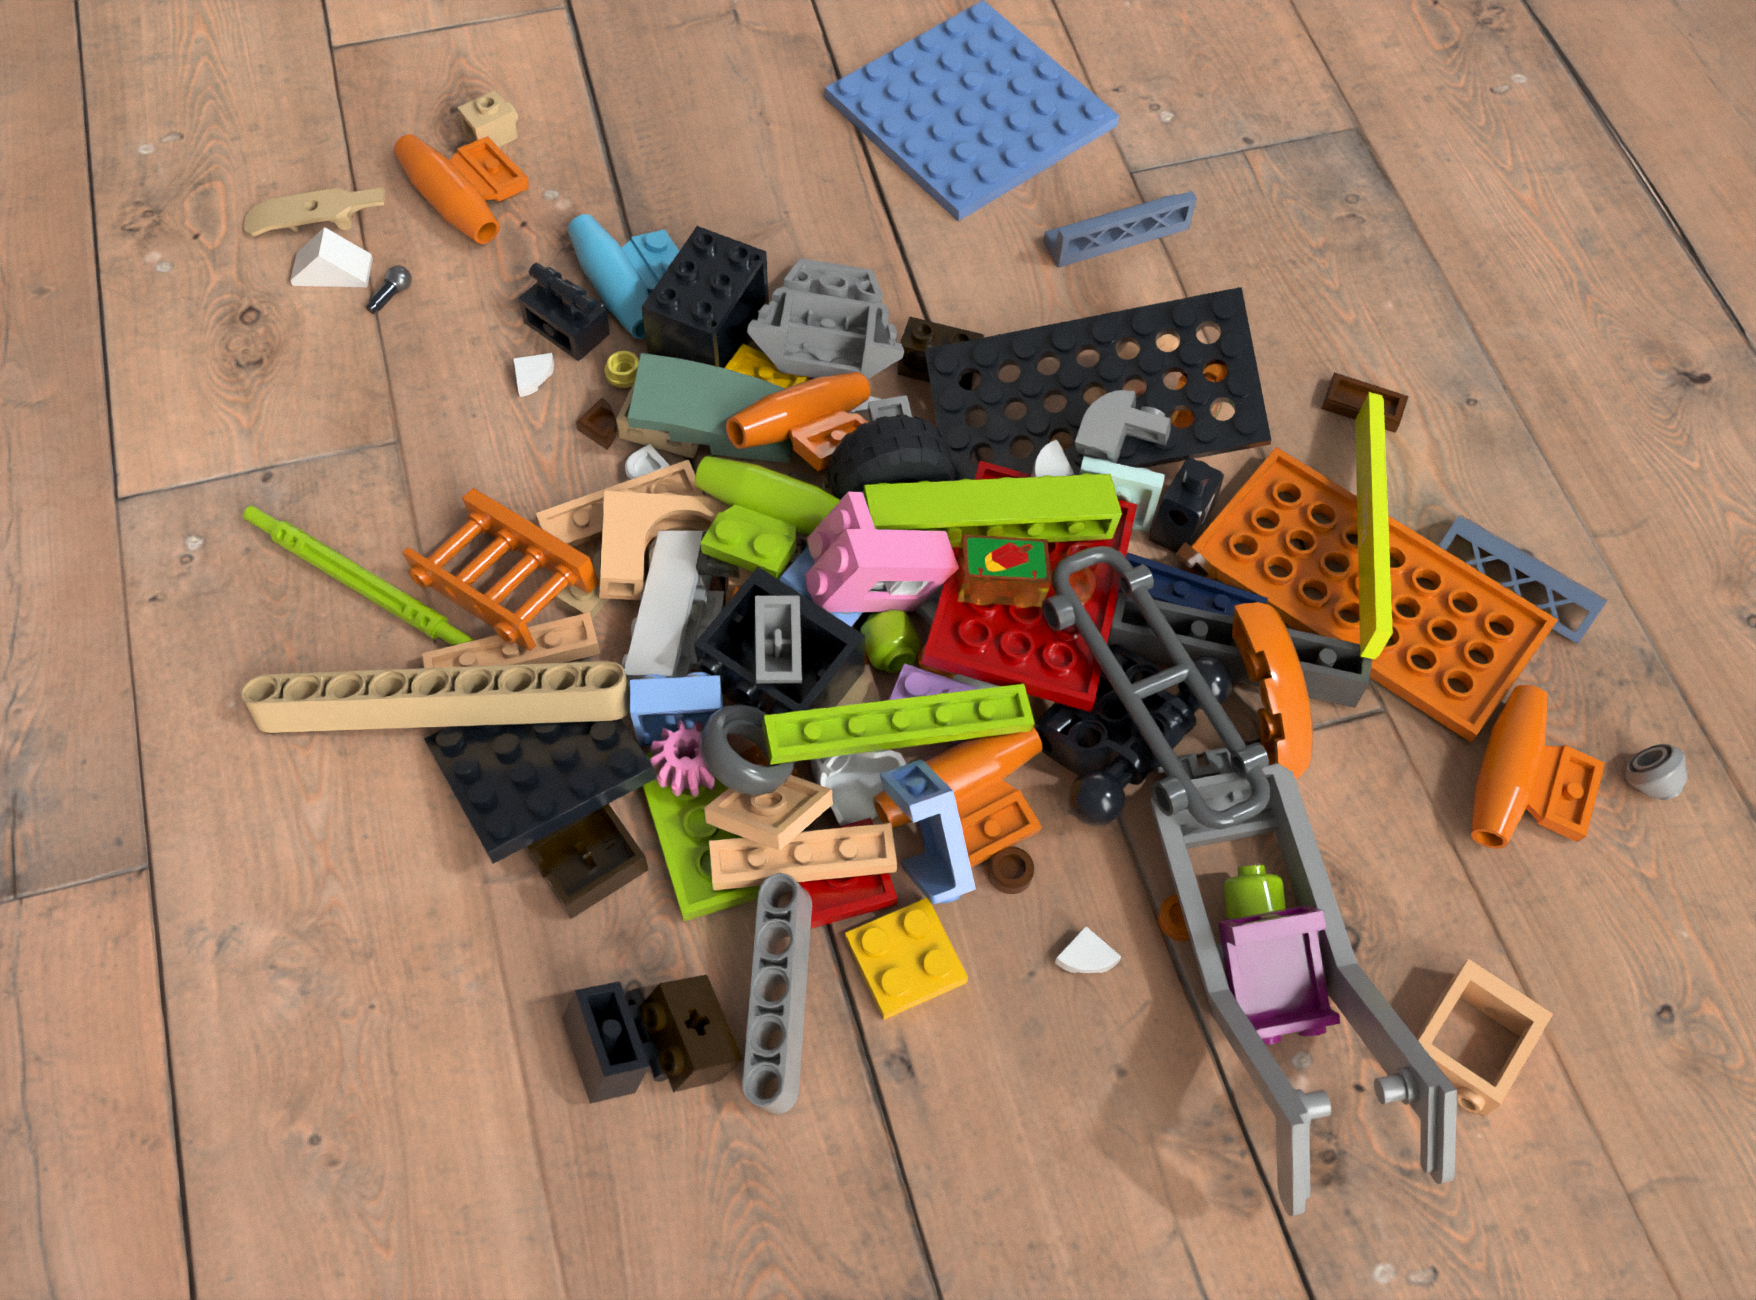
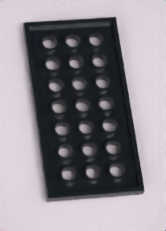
M1242 287L925 349L936 424L943 433L953 457L956 475L954 481L975 479L978 465L972 462V454L981 447L990 448L994 452L991 464L1031 475L1034 462L1040 451L1050 443L1055 434L1060 432L1068 433L1073 438L1072 445L1063 452L1074 475H1079L1084 456L1077 454L1075 440L1084 414L1090 407V404L1086 403L1083 399L1085 392L1092 387H1099L1106 394L1123 390L1124 385L1134 379L1142 381L1147 387L1143 395L1136 397L1135 409L1141 410L1143 406L1156 408L1162 411L1167 418H1171L1172 414L1178 410H1187L1193 415L1194 421L1186 428H1177L1171 423V431L1166 446L1126 435L1117 464L1134 468H1146L1184 461L1186 458L1195 459L1271 445V434ZM1209 326L1217 329L1220 334L1219 339L1211 344L1200 342L1196 335L1201 328ZM1166 334L1176 336L1180 342L1179 346L1170 352L1162 351L1156 345L1157 340ZM1125 342H1132L1139 347L1140 351L1136 357L1126 360L1117 355V348ZM1082 351H1096L1100 356L1099 361L1092 367L1081 366L1077 362V357ZM1052 357L1060 362V367L1054 374L1044 375L1038 371V364L1044 358ZM1212 364H1219L1226 369L1227 376L1222 381L1211 382L1204 376V370ZM1007 365H1014L1021 370L1018 379L1010 383L1001 381L998 377L1000 370ZM971 372L979 374L981 376V383L977 388L965 390L960 387V380L965 374ZM1171 372H1179L1186 377L1187 382L1182 388L1172 390L1164 385L1163 380L1165 376ZM1049 396H1063L1067 401L1064 409L1057 413L1047 411L1044 408V402ZM1020 402L1027 407L1024 417L1019 420H1010L1005 416V409L1011 403ZM1219 402H1226L1234 408L1235 413L1228 420H1217L1211 414L1212 407ZM982 410L986 412L987 420L985 424L978 428L968 426L966 424V417L971 411ZM1019 440H1027L1033 444V451L1025 458H1016L1011 454L1012 445Z

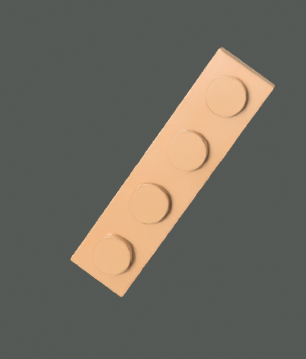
M688 459L535 514L540 528L574 547L602 537L604 491L628 489L638 493L657 494L659 492H672L676 495L699 496L703 495V492L695 486V473Z
M588 612L528 627L536 644L531 651L516 642L510 645L499 635H494L422 653L424 668L565 663L601 653L591 615Z
M892 823L800 832L780 851L747 838L709 841L713 890L761 886L766 878L777 873L788 874L797 882L893 873L897 871Z

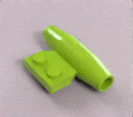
M706 456L697 468L695 486L727 504L730 508L718 513L700 543L701 551L703 554L751 572L760 567L779 580L797 549L796 533L810 535L838 504L840 499L815 485L756 464Z

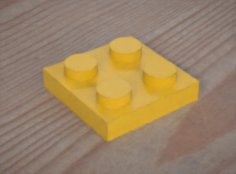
M927 898L845 933V941L883 1020L967 983L968 976L931 902Z

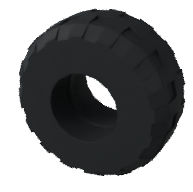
M907 415L884 416L856 427L854 431L846 434L841 439L839 446H836L829 460L828 469L833 495L840 500L847 492H863L864 485L917 483L920 481H954L956 476L952 454L940 429L922 418L916 416L909 417Z

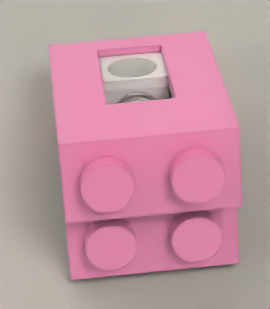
M847 492L808 536L809 552L815 564L804 576L812 601L828 612H883L892 609L903 612H915L959 569L946 531L875 529L863 492Z

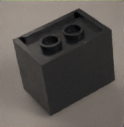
M696 226L641 307L648 354L685 359L725 368L742 344L749 346L752 338L747 333L748 325L752 320L758 319L759 311L764 304L769 305L767 252Z
M760 567L754 570L694 643L699 672H705L711 676L720 675L722 696L724 694L736 702L735 705L742 704L756 707L769 715L836 707L865 671V635ZM755 596H800L801 683H756L755 657L749 645L750 632L751 646L755 654Z

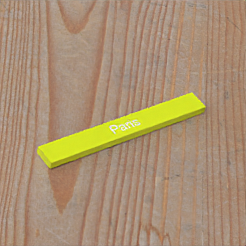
M1369 392L1355 419L1360 657L1375 660L1379 657L1393 631L1384 398L1382 395Z

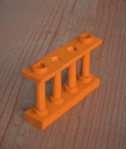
M472 488L462 497L469 513L467 516L468 521L432 555L425 558L409 547L402 552L410 566L408 574L423 589H426L428 586L493 627L496 633L508 644L512 645L516 642L531 651L536 644L528 630L527 624L566 586L572 587L574 585L589 594L600 582L590 557L477 489ZM487 532L496 537L492 543L456 576L442 568L479 533L485 534ZM517 550L525 555L484 595L471 587L507 551L513 552ZM545 567L554 573L514 613L499 605L536 568L542 569Z

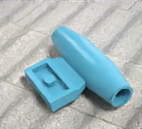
M583 214L575 217L568 225V234L580 267L607 310L634 338H646L641 307L679 253V250L665 229L631 237V240L621 247L591 215Z

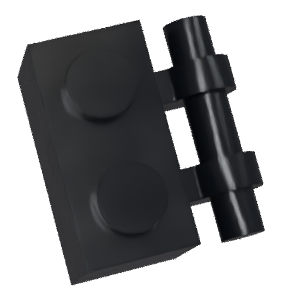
M538 262L530 267L529 275L536 279L537 283L518 298L524 323L579 362L610 335L606 308L599 300L587 297V292L578 285L573 284L570 280H563L561 273L552 267L545 268Z
M618 981L578 989L574 991L563 1014L562 1020L590 1104L634 1094L649 1067L655 1082L668 1079L667 1075L661 1070L659 1053L654 1041L642 1022V1013L639 1006L646 998L641 988L632 989L624 994L621 983Z

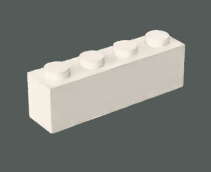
M706 531L658 532L655 547H652L649 552L650 568L647 580L643 582L638 616L633 619L631 624L632 640L629 652L624 655L622 660V667L629 684L630 680L641 679L650 674H660L667 678L686 677L691 673L695 650L694 643L697 641L698 632L701 628V620L704 616L708 590L710 589L716 558L703 554L701 551L700 543L707 533Z

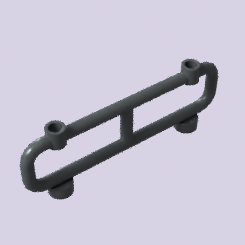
M1105 546L1091 547L1061 560L1052 572V586L1056 595L1042 601V611L1045 620L1055 632L1075 625L1161 765L1167 777L1154 782L1152 785L1153 796L1160 810L1165 815L1171 816L1187 808L1197 822L1208 828L1220 830L1233 827L1259 814L1265 809L1270 799V785L1262 771L1269 764L1267 752L1258 742L1246 746L1148 592L1154 586V579L1149 568L1144 564L1133 568L1129 560L1121 552ZM1097 563L1110 565L1118 575L1121 591L1126 597H1132L1174 666L1131 684L1071 587L1069 576L1076 571ZM1185 681L1231 754L1230 760L1235 772L1239 776L1245 777L1252 789L1250 798L1222 811L1209 808L1141 699Z

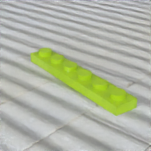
M1024 684L764 715L762 720L770 765L1031 731L1035 724Z

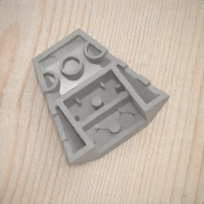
M800 258L784 278L782 288L777 287L772 294V301L769 305H763L759 311L758 319L752 320L747 329L749 336L781 373L817 378L860 372L866 379H869L902 359L904 355L902 344L896 341V328L894 325H890L888 320V307L882 304L883 294L873 270Z

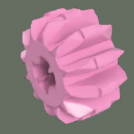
M680 720L677 724L676 732L663 727L661 732L662 741H653L651 746V752L654 757L651 758L650 763L654 767L655 773L658 774L657 782L661 788L672 785V793L676 797L687 788L690 789L691 795L696 798L699 794L698 786L703 785L711 790L715 786L714 776L707 769L700 754L698 740L703 724L699 720L691 729H686V725Z

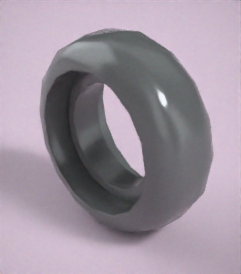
M742 704L724 706L707 719L698 740L701 758L709 772L719 782L738 793L752 796L773 793L790 777L795 761L770 765L762 727L764 715L769 714L756 707ZM733 733L754 742L765 754L768 765H754L741 758L729 745L726 735Z

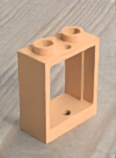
M1468 959L1449 981L1416 1035V1039L1457 1089V1104L1467 1111L1480 1113L1486 1117L1502 1104L1553 1013ZM1459 998L1520 1037L1492 1085L1432 1045L1433 1040Z

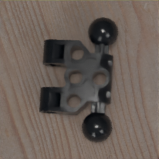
M1111 645L1109 647L1131 684L1160 672L1159 665L1118 645ZM1200 656L1192 659L1218 702L1222 705L1228 700L1233 688V677L1228 666L1220 659L1210 656ZM1102 670L1096 693L1099 699L1091 712L1054 702L1034 724V728L1042 742V752L1079 775L1074 779L1069 789L1068 804L1080 822L1091 826L1107 825L1118 818L1124 806L1125 793L1123 789L1128 783L1139 785L1147 778V774L1150 771L1161 767ZM1185 681L1178 683L1180 692L1176 696L1162 690L1141 699L1172 750L1183 739V736L1194 728L1197 722L1194 713L1198 709H1202Z

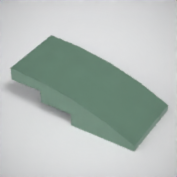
M641 353L628 413L629 427L668 431L670 441L710 445L711 455L790 463L793 447L791 439L780 443L738 449L730 442L726 432V422L730 417L761 398L785 388L717 366L685 359Z

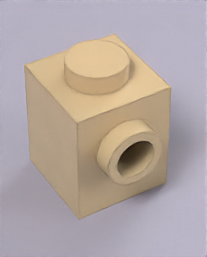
M496 90L457 107L464 135L471 143L488 136L500 147L518 138L515 124L519 120L518 114L510 101L505 102Z

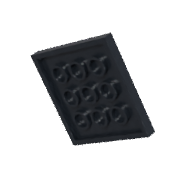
M621 719L588 722L448 726L424 738L432 756L492 864L657 778L654 767Z

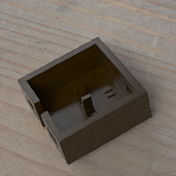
M609 804L524 848L542 877L547 876L552 892L570 919L649 870L646 856ZM595 863L596 867L589 871L587 867Z

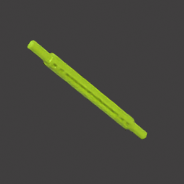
M253 505L245 509L243 518L271 535L273 542L381 606L432 639L440 638L452 646L475 640L448 624V618L442 614L437 613L432 608L407 595L316 540L311 535L293 526L288 521H278Z

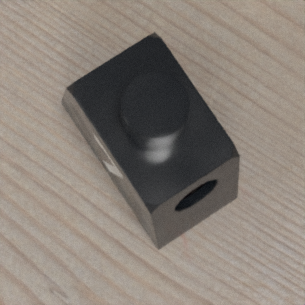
M1186 458L1162 499L1149 541L1174 553H1177L1184 543L1192 546L1217 503L1224 474L1203 461ZM1177 511L1185 514L1187 517L1186 523L1181 524L1174 521Z

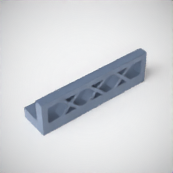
M1193 191L1179 195L1173 194L1045 231L1043 242L1058 268L1188 230L1197 198Z
M1458 515L1439 544V547L1447 550L1457 534L1470 541L1473 546L1475 560L1466 561L1465 563L1468 565L1477 564L1478 571L1483 574L1485 573L1482 562L1496 559L1506 562L1509 565L1512 581L1499 584L1504 587L1513 585L1515 593L1521 596L1519 584L1536 580L1545 585L1549 602L1535 606L1540 609L1551 607L1552 616L1558 619L1552 629L1577 644L1607 602V599L1462 515ZM1479 547L1492 554V556L1481 558ZM1515 568L1530 577L1517 579ZM1552 590L1566 597V599L1554 601ZM1574 602L1589 612L1577 630L1573 631L1559 622L1556 606Z

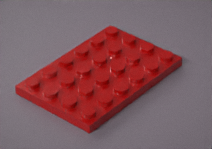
M979 461L974 480L1000 479L1003 477L1028 478L1031 475ZM1118 499L1122 515L1112 539L1043 543L1046 578H1036L1034 580V578L991 575H982L980 577V575L970 574L967 547H954L953 552L959 569L944 582L921 664L997 686L1024 684L1029 695L1091 712L1102 669L1075 625L1058 632L1050 628L1042 611V601L1056 595L1052 586V572L1056 565L1064 558L1096 546L1111 547L1126 557L1137 504ZM1027 545L1018 551L1024 554L1031 550L1032 546ZM1097 563L1072 573L1069 576V583L1107 643L1119 592L1118 575L1110 565Z

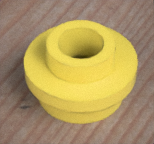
M629 351L615 352L609 357L605 365L606 379L610 384L619 388L632 387L636 379L640 359Z

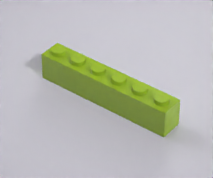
M1085 473L1072 476L1044 475L1028 478L1003 477L1000 479L984 480L962 479L959 481L878 483L875 485H864L863 490L875 529L946 531L951 547H967V539L970 537L1038 541L1042 543L1112 539L1122 515L1111 474L1093 475Z

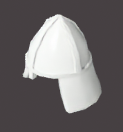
M889 749L811 759L812 775L818 785L832 789L833 804L831 808L840 826L868 818L874 819L878 814L873 804V797L883 790L880 773L906 765L901 753Z

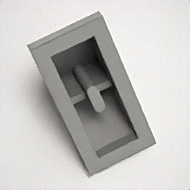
M755 596L756 683L802 682L800 596Z

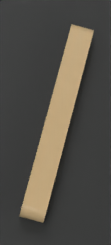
M611 661L265 674L250 679L241 689V697L257 728L262 732L268 733L618 720L630 712V688L625 671L620 664Z

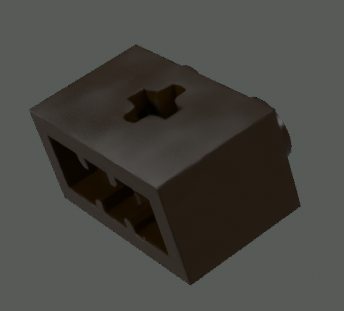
M707 974L659 983L639 1006L643 1025L649 1031L658 1050L661 1070L667 1075L673 1093L720 1082L743 1060Z

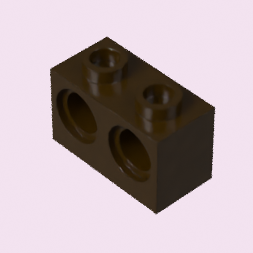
M909 317L900 342L904 349V355L902 359L898 360V375L930 383L925 349L984 338V334ZM977 373L965 374L960 380V387L965 390H972Z

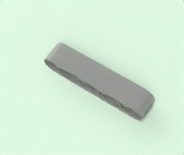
M783 873L773 874L766 878L761 884L758 893L743 1072V1092L747 1100L773 1114H782L790 1110L797 1102L799 1095L812 900L809 893L794 878ZM793 891L790 903L785 907L778 908L782 895ZM789 936L790 941L786 950L775 955L774 950L778 941L783 937ZM786 982V990L782 998L771 1002V994L775 986ZM782 1029L783 1036L781 1042L774 1049L768 1050V1038L776 1030ZM777 1077L779 1082L777 1092L771 1098L765 1099L763 1093L765 1085L769 1080Z

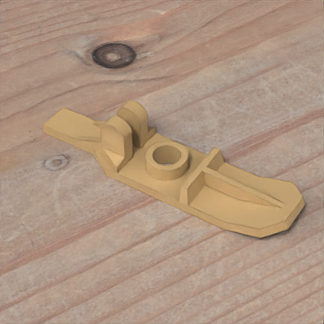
M383 187L349 192L333 188L271 198L251 208L245 216L243 230L247 234L256 237L269 230L290 227L293 231H298L299 225L329 220L331 223L335 222L338 228L349 230L352 227L351 217L353 213L362 208L384 205L385 190Z

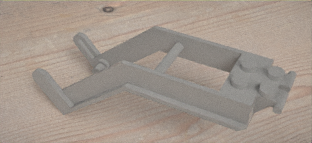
M1226 747L1204 751L1203 757L1206 766L1199 767L1194 753L1177 756L1209 808L1222 811L1250 798L1252 794L1251 786L1245 777H1241L1235 772L1230 760L1231 754ZM1280 764L1268 765L1263 768L1262 771L1270 785V799L1265 809L1242 823L1221 830L1208 828L1197 822L1187 808L1167 816L1160 810L1154 796H1152L1149 802L1213 1017L1276 1118L1277 1185L1286 1213L1290 1217L1305 1213L1306 1199L1310 1198L1309 1125L1311 1124V1119L1331 1115L1330 1101L1324 1090L1304 1093L1301 1089L1294 1090L1231 993L1221 963L1224 962L1222 943L1215 944L1187 851L1189 848L1275 832L1299 906L1308 905L1324 911L1326 929L1319 930L1317 933L1327 993L1388 1075L1374 1079V1090L1378 1101L1381 1104L1401 1101L1404 1105L1409 1104L1420 1118V1164L1424 1173L1429 1172L1437 1184L1453 1181L1455 1176L1457 1089L1357 964L1293 772ZM1162 767L1155 768L1157 773L1164 772Z

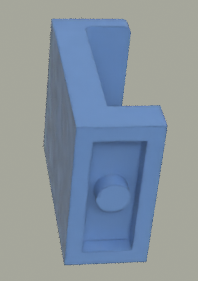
M922 759L880 773L883 790L913 823L918 821L924 852L902 861L905 873L932 904L950 903L959 899L962 894L975 890L954 791Z

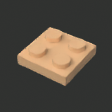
M790 775L784 784L769 794L752 796L738 793L729 788L704 808L705 820L707 824L780 851L833 804L832 789Z

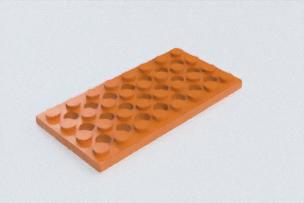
M1276 447L1192 545V548L1215 568L1217 579L1226 585L1268 598L1266 604L1271 605L1279 613L1282 620L1297 631L1360 644L1358 546L1350 543L1346 538V535H1358L1357 496ZM1277 493H1291L1297 501L1293 503L1285 502L1278 497ZM1322 513L1330 519L1331 523H1318L1312 518L1311 514ZM1388 515L1390 556L1397 559L1401 566L1398 568L1390 567L1393 631L1391 637L1395 644L1392 646L1385 645L1379 657L1375 660L1372 659L1370 678L1472 743L1558 619ZM1268 518L1274 522L1276 527L1272 529L1263 528L1258 525L1255 519ZM1301 539L1309 545L1310 549L1305 551L1298 550L1291 545L1290 540ZM1246 544L1253 549L1254 554L1242 555L1235 550L1234 545ZM1330 560L1336 561L1343 566L1345 571L1340 573L1333 572L1326 567L1325 562ZM1273 565L1281 566L1288 572V576L1276 577L1270 573L1268 567ZM1427 578L1435 584L1436 589H1424L1418 584L1416 579ZM1307 587L1315 588L1322 593L1323 599H1310L1304 594L1303 589ZM1462 600L1471 607L1472 612L1465 613L1455 608L1452 601ZM1406 605L1414 611L1415 617L1407 618L1400 615L1395 606ZM1350 610L1357 615L1359 621L1355 623L1347 622L1340 617L1338 611ZM1496 622L1502 624L1507 629L1508 635L1502 636L1494 633L1489 623ZM1440 627L1445 629L1451 635L1452 640L1444 641L1438 639L1433 634L1432 628ZM1477 650L1482 652L1487 657L1488 663L1479 664L1473 661L1468 651ZM1419 655L1426 658L1431 668H1418L1411 661V656ZM1458 679L1466 685L1468 692L1459 693L1454 691L1449 686L1447 680Z

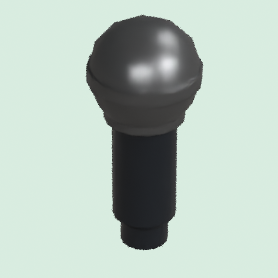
M400 265L389 268L384 284L369 299V303L365 306L370 313L375 314L396 293L407 290L412 282L411 273Z

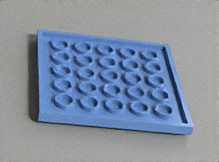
M984 0L825 87V98L957 221L962 220L1118 125L1119 115Z

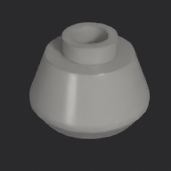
M1669 744L1650 746L1637 753L1629 761L1625 775L1626 780L1649 798H1659L1660 800L1672 799L1683 791L1684 785L1688 780L1685 754L1680 748Z

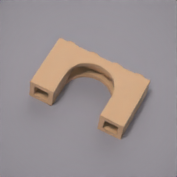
M628 489L604 491L599 598L640 600L643 589L644 555L651 543L657 539L658 532H707L718 513L724 512L730 506L709 494L699 496L676 495L672 492L654 494L638 493ZM725 562V605L730 601L735 587L740 588L753 572Z

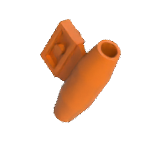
M413 134L402 136L394 146V155L413 186L448 223L478 244H486L492 241L497 236L500 228L497 219L485 200L496 199L500 202L529 189L528 177L488 136L458 148L450 160Z
M851 372L817 377L769 394L727 420L726 432L733 446L738 449L780 443L791 439L792 450L819 472L829 468V460L836 446H839L841 439L846 434L851 433L856 427L865 422L869 423L858 413L850 414L849 412L869 399L870 386L862 373Z
M1533 685L1516 686L1492 728L1474 792L1471 837L1482 846L1494 849L1506 847L1525 809L1537 820V824L1573 841L1579 842L1587 836L1605 763L1567 745L1545 746L1548 695L1539 687Z
M1034 726L1031 731L968 739L924 761L954 791L971 868L991 858L999 851L1012 847L1039 833L1042 828L1020 789L1017 790L1004 781L1005 778L1042 751V742ZM884 790L873 797L875 810L883 824L892 823V828L912 822Z

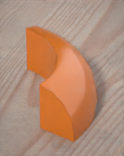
M1260 602L1234 606L1232 637L1242 656L1250 681L1252 683L1260 682V697L1265 708L1258 709L1257 712L1261 745L1267 752L1269 758L1268 765L1280 764L1291 770L1295 779L1299 778L1310 766L1313 751V722L1307 686L1297 652L1282 618L1271 605Z

